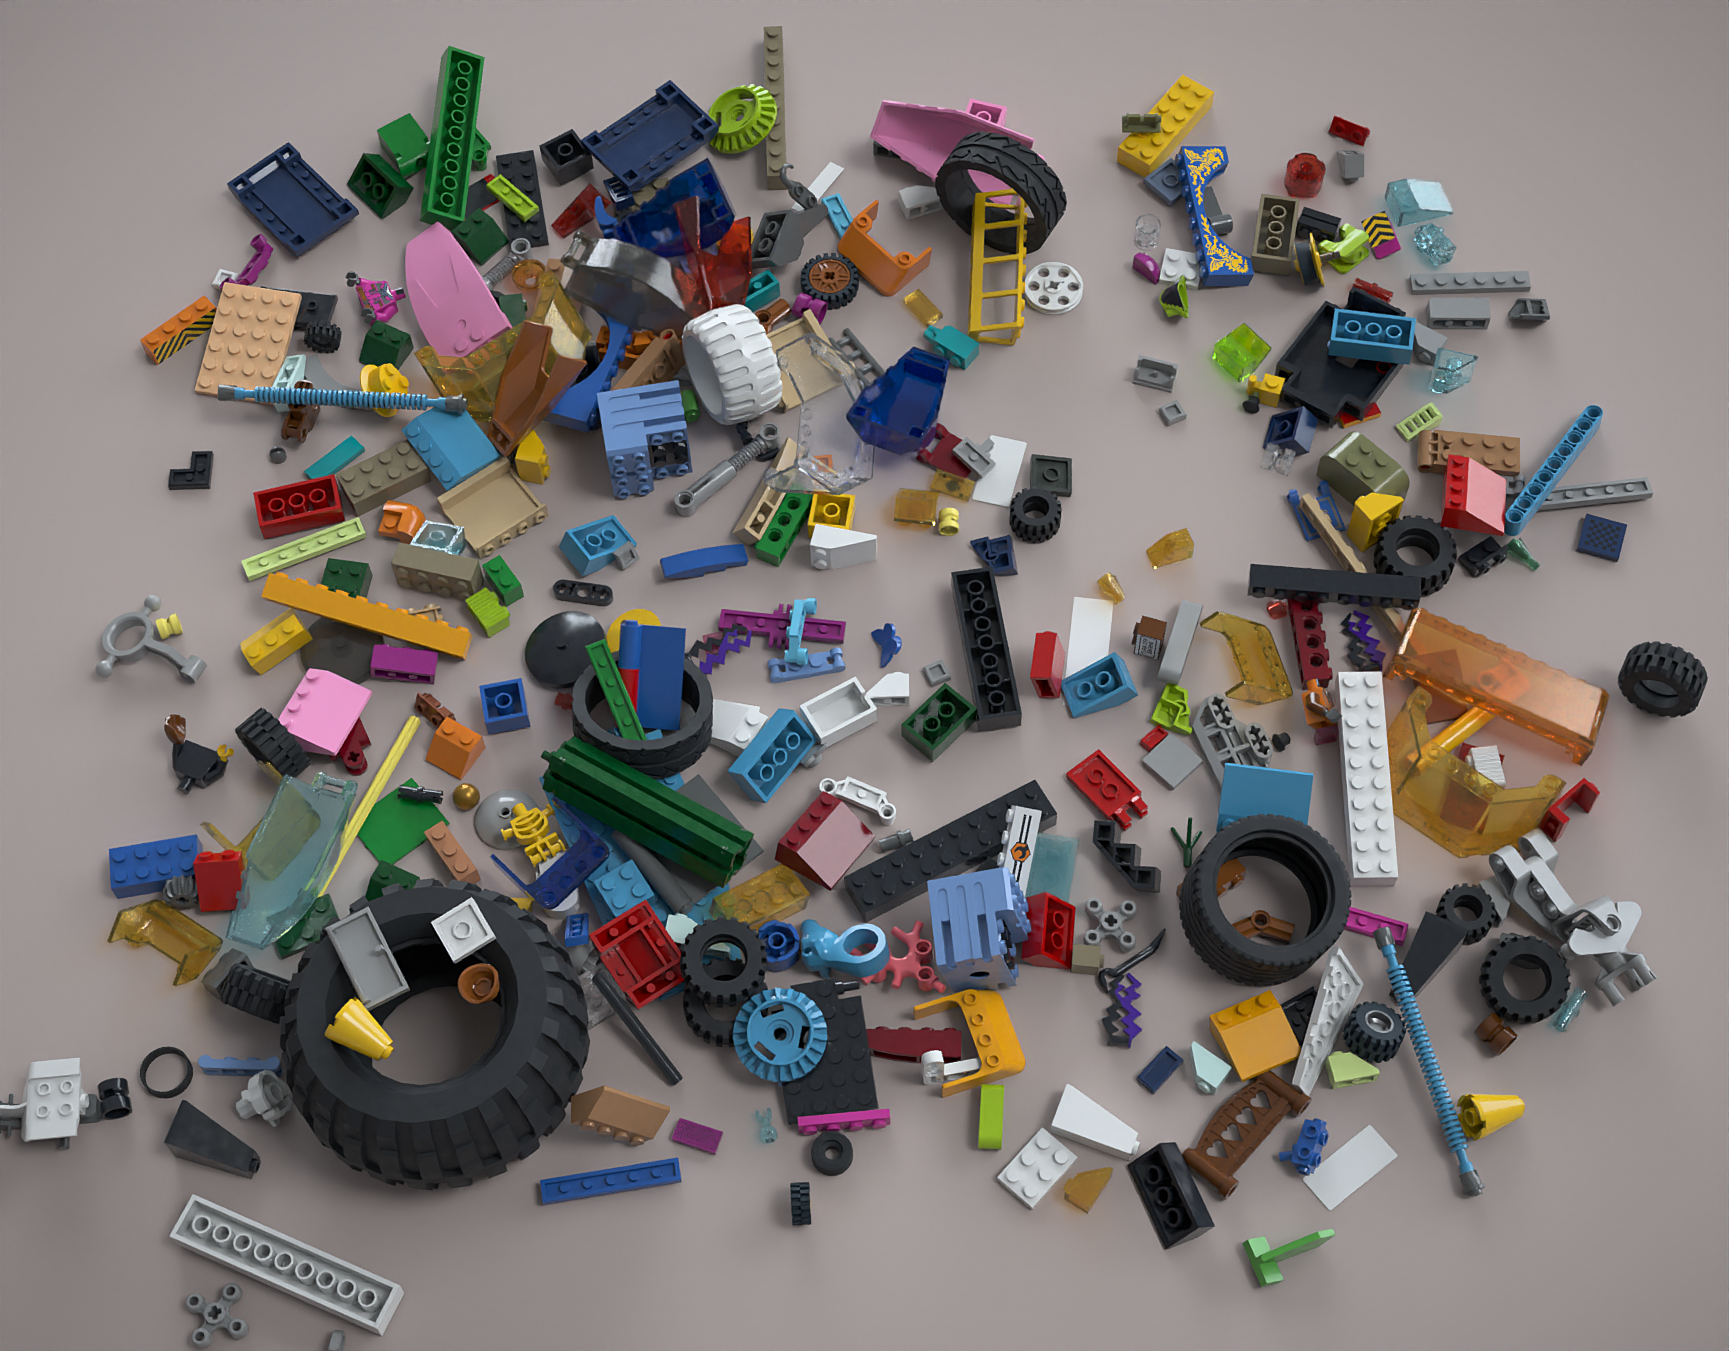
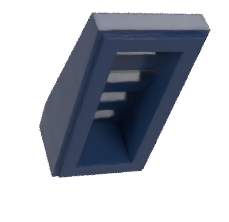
M615 177L603 180V184L616 211L635 205L631 191H628Z

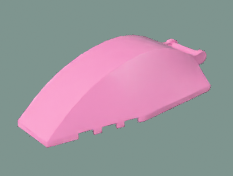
M886 100L882 101L870 138L899 155L900 159L915 166L919 172L925 173L933 182L938 177L936 174L959 141L970 133L982 131L1001 134L1020 142L1021 145H1025L1030 149L1035 140L961 110ZM968 169L973 182L982 192L1012 189L992 175ZM1013 195L989 199L994 203L1010 205Z

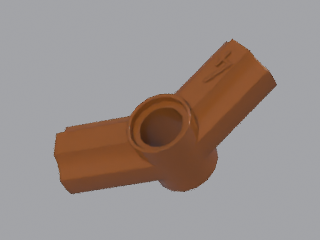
M780 298L767 309L757 311L755 315L759 319V324L764 327L767 335L771 333L774 325L792 313V309L785 299Z
M1256 910L1252 916L1231 924L1248 939L1255 936H1267L1287 944L1290 942L1295 924L1270 916L1265 910ZM1255 921H1262L1265 925L1259 926Z

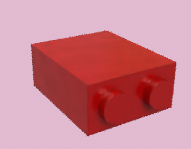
M1051 631L1036 633L1030 679L1039 698H1060L1065 651L1058 634Z
M225 850L222 853L206 851L197 854L193 865L201 912L245 909L249 897L242 851Z

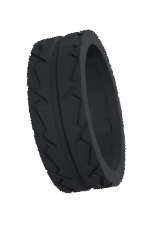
M982 131L966 135L959 141L936 174L938 177L935 178V188L944 210L964 232L971 236L973 200L975 193H982V191L973 182L968 169L992 175L1015 190L1029 206L1034 218L1027 217V224L1024 225V230H1027L1026 242H1023V247H1026V254L1039 250L1064 215L1063 211H1066V194L1063 191L1064 188L1058 176L1037 153L1008 136ZM986 198L985 202L994 203L989 198ZM985 207L986 224L1015 220V214L1001 208ZM1017 226L984 231V245L1004 253L1016 254Z
M619 651L611 654L618 668ZM684 658L682 699L692 707L696 715L681 730L654 740H632L618 737L603 730L590 717L591 711L606 698L592 663L576 681L572 697H574V700H572L573 735L581 739L583 743L596 747L654 780L676 775V772H682L691 767L703 756L702 753L707 750L711 742V727L713 726V694L711 685L701 669L686 658Z

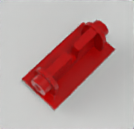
M1334 115L1328 133L1364 146L1366 138L1369 137L1371 131L1367 127Z

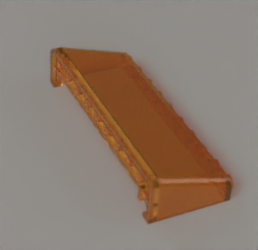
M1415 608L1409 613L1382 676L1391 681L1394 676H1402L1401 679L1404 681L1408 676L1566 747L1565 753L1568 755L1572 753V762L1580 766L1584 764L1593 752L1610 698L1607 691L1603 688L1590 685L1585 680L1572 677L1563 670L1552 668L1546 663L1534 660L1522 652H1516L1507 648L1502 643H1496L1487 639L1482 634H1476L1464 626L1451 623L1446 618L1431 614L1424 608Z

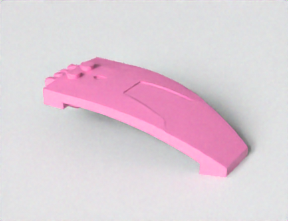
M437 221L407 243L405 257L407 289L417 321L443 370L452 374L463 365H466L468 370L474 373L476 369L472 361L476 359L481 367L486 365L484 359L487 362L492 360L488 352L490 348H492L495 354L500 355L501 350L497 343L514 329L506 315L500 310L476 267L453 237L454 235Z

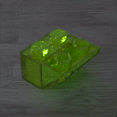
M1243 323L1215 343L1213 358L1240 383L1256 371L1272 348L1249 326Z

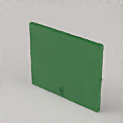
M413 778L402 784L403 786L419 787ZM398 788L374 804L357 833L365 847L372 852L379 862L384 860L392 865L427 841L424 834L425 831L441 821L446 826L450 824L434 803H417L414 800L398 799V793H401L398 792Z

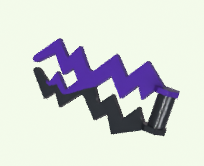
M1354 610L1353 615L1361 619L1357 625L1356 622L1350 621L1351 613L1341 622V625L1345 626L1342 633L1353 637L1347 647L1352 651L1347 657L1358 667V672H1382V662L1386 653L1376 650L1380 640L1366 635L1373 627L1372 625L1365 624L1370 616ZM1355 625L1357 628L1361 629L1359 632L1353 630V627ZM1360 641L1368 644L1364 653L1372 656L1369 661L1376 664H1363L1366 659L1358 656L1363 650V647L1357 645Z
M732 624L731 630L724 627L722 639L708 637L706 644L696 640L691 650L685 653L684 658L692 661V656L699 657V649L711 652L712 644L718 646V656L707 653L706 663L700 661L699 665L702 673L712 675L713 663L725 665L726 651L730 650L740 654V646L750 648L752 631H748L744 641L737 639V631H747V627ZM729 636L737 637L734 639V643L728 642Z
M1127 973V978L1133 985L1126 989L1125 986L1119 984L1124 979L1123 974L1110 982L1113 988L1108 990L1107 993L1116 1000V1003L1106 1009L1110 1016L1102 1018V1023L1109 1036L1108 1046L1115 1044L1131 1048L1132 1040L1142 1031V1028L1133 1022L1142 1014L1130 1004L1141 997L1135 990L1141 987L1142 984L1130 973ZM1123 989L1124 992L1127 994V996L1122 997L1119 994V992ZM1121 1008L1128 1013L1120 1022L1128 1027L1123 1029V1032L1129 1037L1112 1035L1119 1031L1112 1023L1121 1018V1015L1116 1011Z

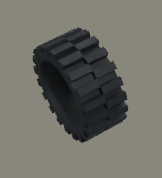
M259 708L235 729V733L242 741L243 746L248 749L247 751L255 758L256 762L272 778L276 779L278 783L287 786L311 765V760L302 749L303 747L295 740L296 738L287 731L288 729L277 718H274L270 712H267L266 709Z

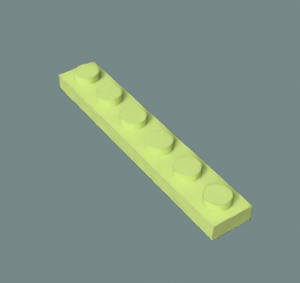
M359 517L247 558L241 562L249 581L366 538L367 536Z

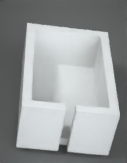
M856 676L800 705L801 718L818 739L816 741L818 745L827 743L831 746L877 721V708L869 696L865 695V690Z

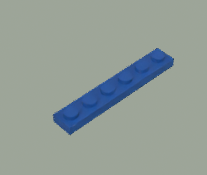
M678 1157L540 1180L543 1205L682 1182Z

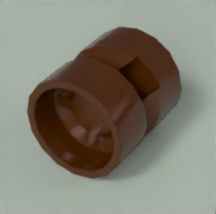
M1494 1012L1476 1028L1474 1033L1483 1042L1488 1041V1047L1499 1056L1517 1039L1518 1035L1509 1026L1504 1027V1021Z

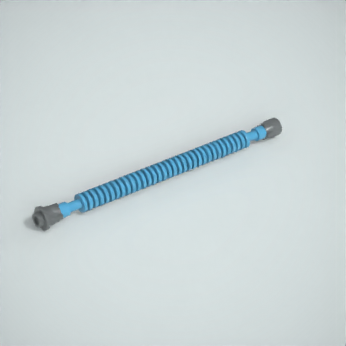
M221 384L218 387L219 401L254 398L256 403L276 402L277 404L297 403L298 405L318 404L319 406L323 404V406L339 405L343 407L344 405V407L360 406L361 408L364 406L369 408L370 406V408L381 407L382 409L385 407L390 409L391 406V409L405 410L407 408V410H411L412 407V410L417 408V410L422 409L424 411L427 410V407H437L438 409H446V412H458L459 414H463L464 410L467 411L468 400L464 398L463 394L428 399L427 394L422 396V394L411 395L408 393L406 396V393H402V395L401 393L390 394L387 392L385 394V392H381L380 394V392L367 391L365 393L364 391H360V393L355 391L354 393V391L349 392L346 390H339V392L334 390L333 392V390L328 391L325 389H313L312 391V389L307 390L304 388L286 389L283 387L265 388L262 386L261 388L256 386L255 390H245V388H240L236 385Z
M1390 927L1379 928L1372 933L1378 950H1381L1383 957L1387 959L1390 968L1386 972L1390 974L1388 978L1391 980V985H1393L1394 995L1397 996L1398 1006L1401 1007L1402 1017L1406 1018L1404 1019L1405 1024H1407L1406 1028L1410 1029L1408 1030V1034L1411 1035L1410 1040H1414L1412 1045L1415 1046L1416 1056L1420 1057L1418 1058V1062L1421 1063L1420 1068H1424L1422 1073L1425 1074L1426 1084L1430 1085L1428 1090L1431 1091L1432 1101L1436 1102L1434 1107L1437 1108L1438 1118L1442 1119L1440 1124L1444 1125L1442 1126L1443 1131H1445L1444 1135L1449 1136L1446 1140L1450 1142L1448 1144L1449 1148H1452L1450 1152L1456 1153L1460 1163L1458 1167L1461 1173L1459 1177L1464 1188L1462 1192L1463 1194H1468L1469 1197L1478 1196L1483 1193L1482 1189L1485 1188V1184L1481 1183L1478 1171L1474 1170L1472 1162H1469L1465 1150L1469 1147L1468 1144H1464L1467 1142L1463 1138L1464 1133H1460L1463 1130L1462 1127H1458L1461 1124L1457 1121L1456 1111L1452 1110L1454 1105L1450 1104L1452 1099L1449 1098L1450 1094L1446 1093L1448 1088L1444 1087L1446 1086L1445 1081H1443L1444 1077L1440 1076L1442 1072L1439 1070L1438 1060L1434 1059L1436 1055L1433 1053L1434 1049L1430 1048L1432 1044L1429 1042L1430 1038L1427 1036V1031H1424L1426 1030L1425 1025H1423L1424 1022L1420 1020L1422 1019L1421 1014H1419L1420 1010L1416 1009L1418 1008L1417 1003H1415L1416 999L1412 998L1414 997L1413 992H1411L1412 988L1408 987L1410 986L1409 981H1407L1408 977L1404 976L1406 971L1403 970V965H1398L1395 957L1396 950L1394 948L1395 941Z

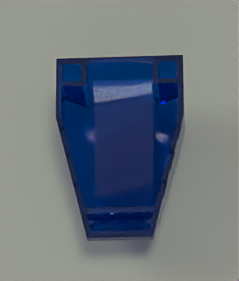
M708 158L671 178L668 181L670 184L664 189H658L655 192L656 195L648 202L644 201L639 205L641 207L634 214H628L612 228L625 260L648 262L677 258L711 247L730 230L737 213L722 181Z
M913 346L898 359L894 366L888 367L885 374L875 378L872 385H867L846 414L847 421L860 439L867 444L903 457L929 446L935 438L950 359Z

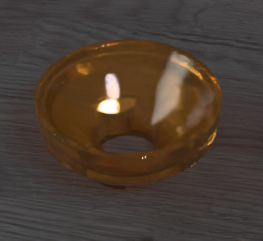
M522 260L512 269V280L520 290L528 292L540 289L546 267L539 260ZM529 278L536 279V282L532 285L525 283Z

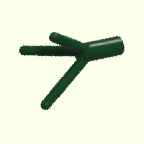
M1192 817L1188 818L1186 844L1176 829L1171 827L1172 833L1183 848V867L1190 868L1192 865V849L1202 835V831H1198L1191 842Z

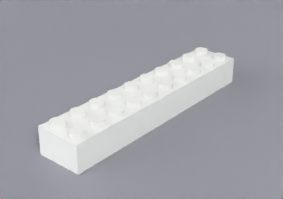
M1338 672L1335 680L1337 711L1342 715L1338 720L1350 885L1394 886L1398 879L1382 672Z
M194 1194L191 1196L170 1234V1238L175 1244L381 1336L385 1332L404 1295L401 1286Z

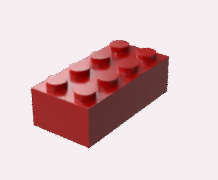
M334 474L253 492L259 527L264 539L345 521L339 486Z

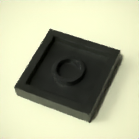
M1032 454L1030 458V487L1035 486V489L1044 487L1045 491L1047 489L1052 491L1051 495L1071 497L1072 458Z

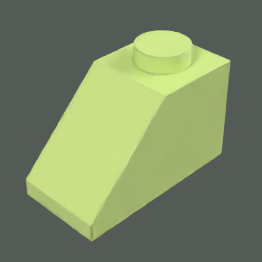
M1333 1052L1327 1057L1325 1062L1332 1090L1375 1082L1380 1074L1379 1069L1351 1052Z

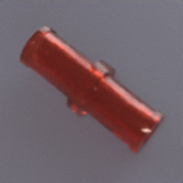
M1359 278L1355 279L1356 284L1353 283L1354 287L1364 290L1366 293L1382 299L1388 304L1391 302L1390 297H1393V291L1381 288L1376 283L1371 284Z

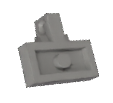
M966 437L952 450V453L980 479L984 478L996 465L990 458L991 454H989L995 444L990 438L980 445L979 443L974 444Z

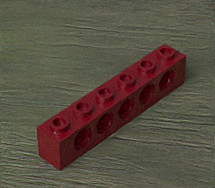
M1287 599L1302 690H1308L1306 682L1312 679H1319L1320 686L1323 689L1328 688L1329 681L1333 679L1332 668L1328 667L1327 662L1329 661V650L1325 649L1324 645L1326 643V632L1321 629L1323 615L1322 612H1318L1320 603L1309 600L1299 602L1295 599ZM1311 664H1317L1319 667H1314Z

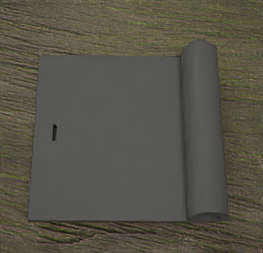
M699 774L676 790V792L746 830ZM617 830L611 835L612 839L627 857L634 861L642 875L675 914L687 915L692 911L695 904L719 887L715 885V882L706 880ZM754 838L750 848L746 851L747 857L743 867L764 852Z

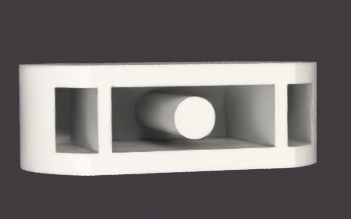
M559 851L554 858L550 854L546 856V862H539V871H536L537 885L541 884V891H538L539 905L543 904L546 914L551 918L565 920L567 916L574 915L579 911L580 900L574 858L567 852Z

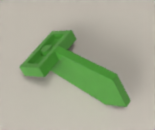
M1333 1229L1317 1231L1273 1250L1270 1249L1265 1236L1248 1239L1242 1244L1261 1287L1279 1284L1284 1280L1277 1262L1315 1249L1334 1237L1335 1233Z

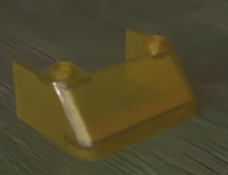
M151 900L120 910L107 942L113 943L125 939L133 947L149 944L177 962L179 965L173 982L174 986L197 979L220 951L223 940L176 908H172L171 905H166V902L162 900Z

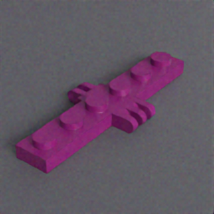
M779 603L778 611L774 610L773 614L721 609L718 629L723 631L725 627L731 630L732 624L747 627V631H737V633L748 634V631L751 630L752 635L770 636L768 648H773L774 641H777V649H781L782 642H786L785 650H789V639H787L786 632L787 627L791 626L789 616L792 605L787 604V610L783 611L784 604ZM805 617L801 640L844 644L846 622Z

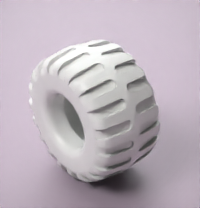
M735 304L710 310L687 323L682 336L686 367L701 403L712 418L720 424L733 425L752 420L779 404L782 396V381L780 380V368L777 366L778 360L772 350V343L766 336L764 327L759 324V319L750 309L741 304Z

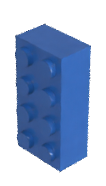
M197 834L109 849L111 890L117 899L163 892L166 880L172 879L173 876L181 877L183 874L184 877L192 876V879H196L193 863L197 854L203 852V845Z

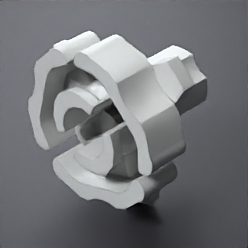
M263 1070L249 1079L248 1090L241 1092L242 1099L236 1103V1110L244 1119H248L257 1113L261 1114L265 1120L275 1127L281 1123L279 1118L291 1109V1099L289 1097L283 1099L284 1096L289 1094V1090L283 1080L279 1079L274 1072Z

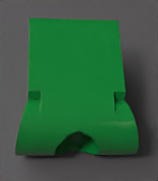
M410 113L377 129L380 146L398 168L400 175L404 179L427 167L430 140H428V137Z

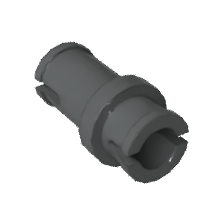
M910 829L902 832L899 830L896 831L897 834L879 839L882 852L884 853L899 846L903 847L907 843L913 842Z

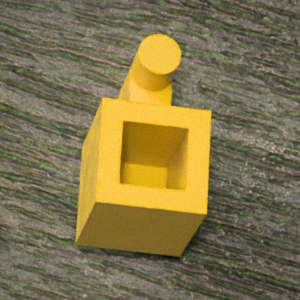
M1265 373L1263 382L1257 381L1255 375L1249 376L1246 393L1253 395L1254 392L1259 393V403L1277 408L1285 378Z

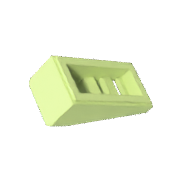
M1431 402L1397 424L1396 428L1408 442L1418 437L1420 431L1431 430L1440 425L1443 416ZM1406 426H1409L1413 432L1411 433Z

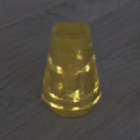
M1110 572L1097 581L1099 584L1098 588L1116 604L1126 598L1116 576Z

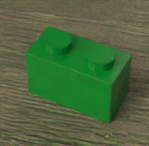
M500 555L482 565L485 578L506 607L524 597L521 583Z

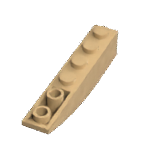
M789 437L786 438L733 531V534L747 545L759 541L783 500L800 462L804 449Z

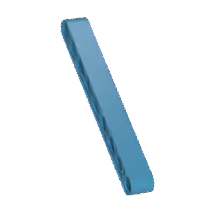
M1590 405L1584 409L1506 512L1505 534L1517 536L1522 532L1599 430L1603 416L1602 408Z

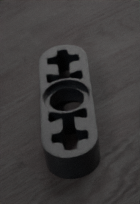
M562 579L558 580L553 586L555 597L561 601L604 607L610 605L614 599L612 589L607 585ZM563 587H566V590H564L563 593H560V590H562ZM586 589L589 591V594L581 597L578 595V592ZM603 593H607V596H605L604 599L600 597L603 595Z

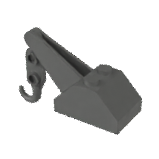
M786 163L781 167L779 177L783 185L788 189L791 198L804 209L795 213L792 210L764 213L744 261L751 269L776 267L798 260L804 246L803 238L828 215V207L825 204H818L817 198L800 182L787 178L786 169L794 168L790 163Z

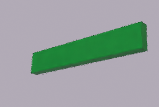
M606 639L585 646L622 738L647 740Z

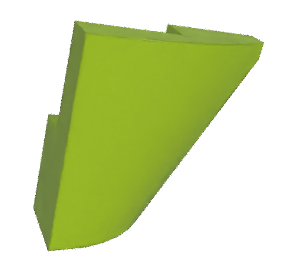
M1167 683L1161 692L1149 723L1156 726L1159 725L1169 731L1190 735L1192 727L1189 724L1188 690L1178 685Z

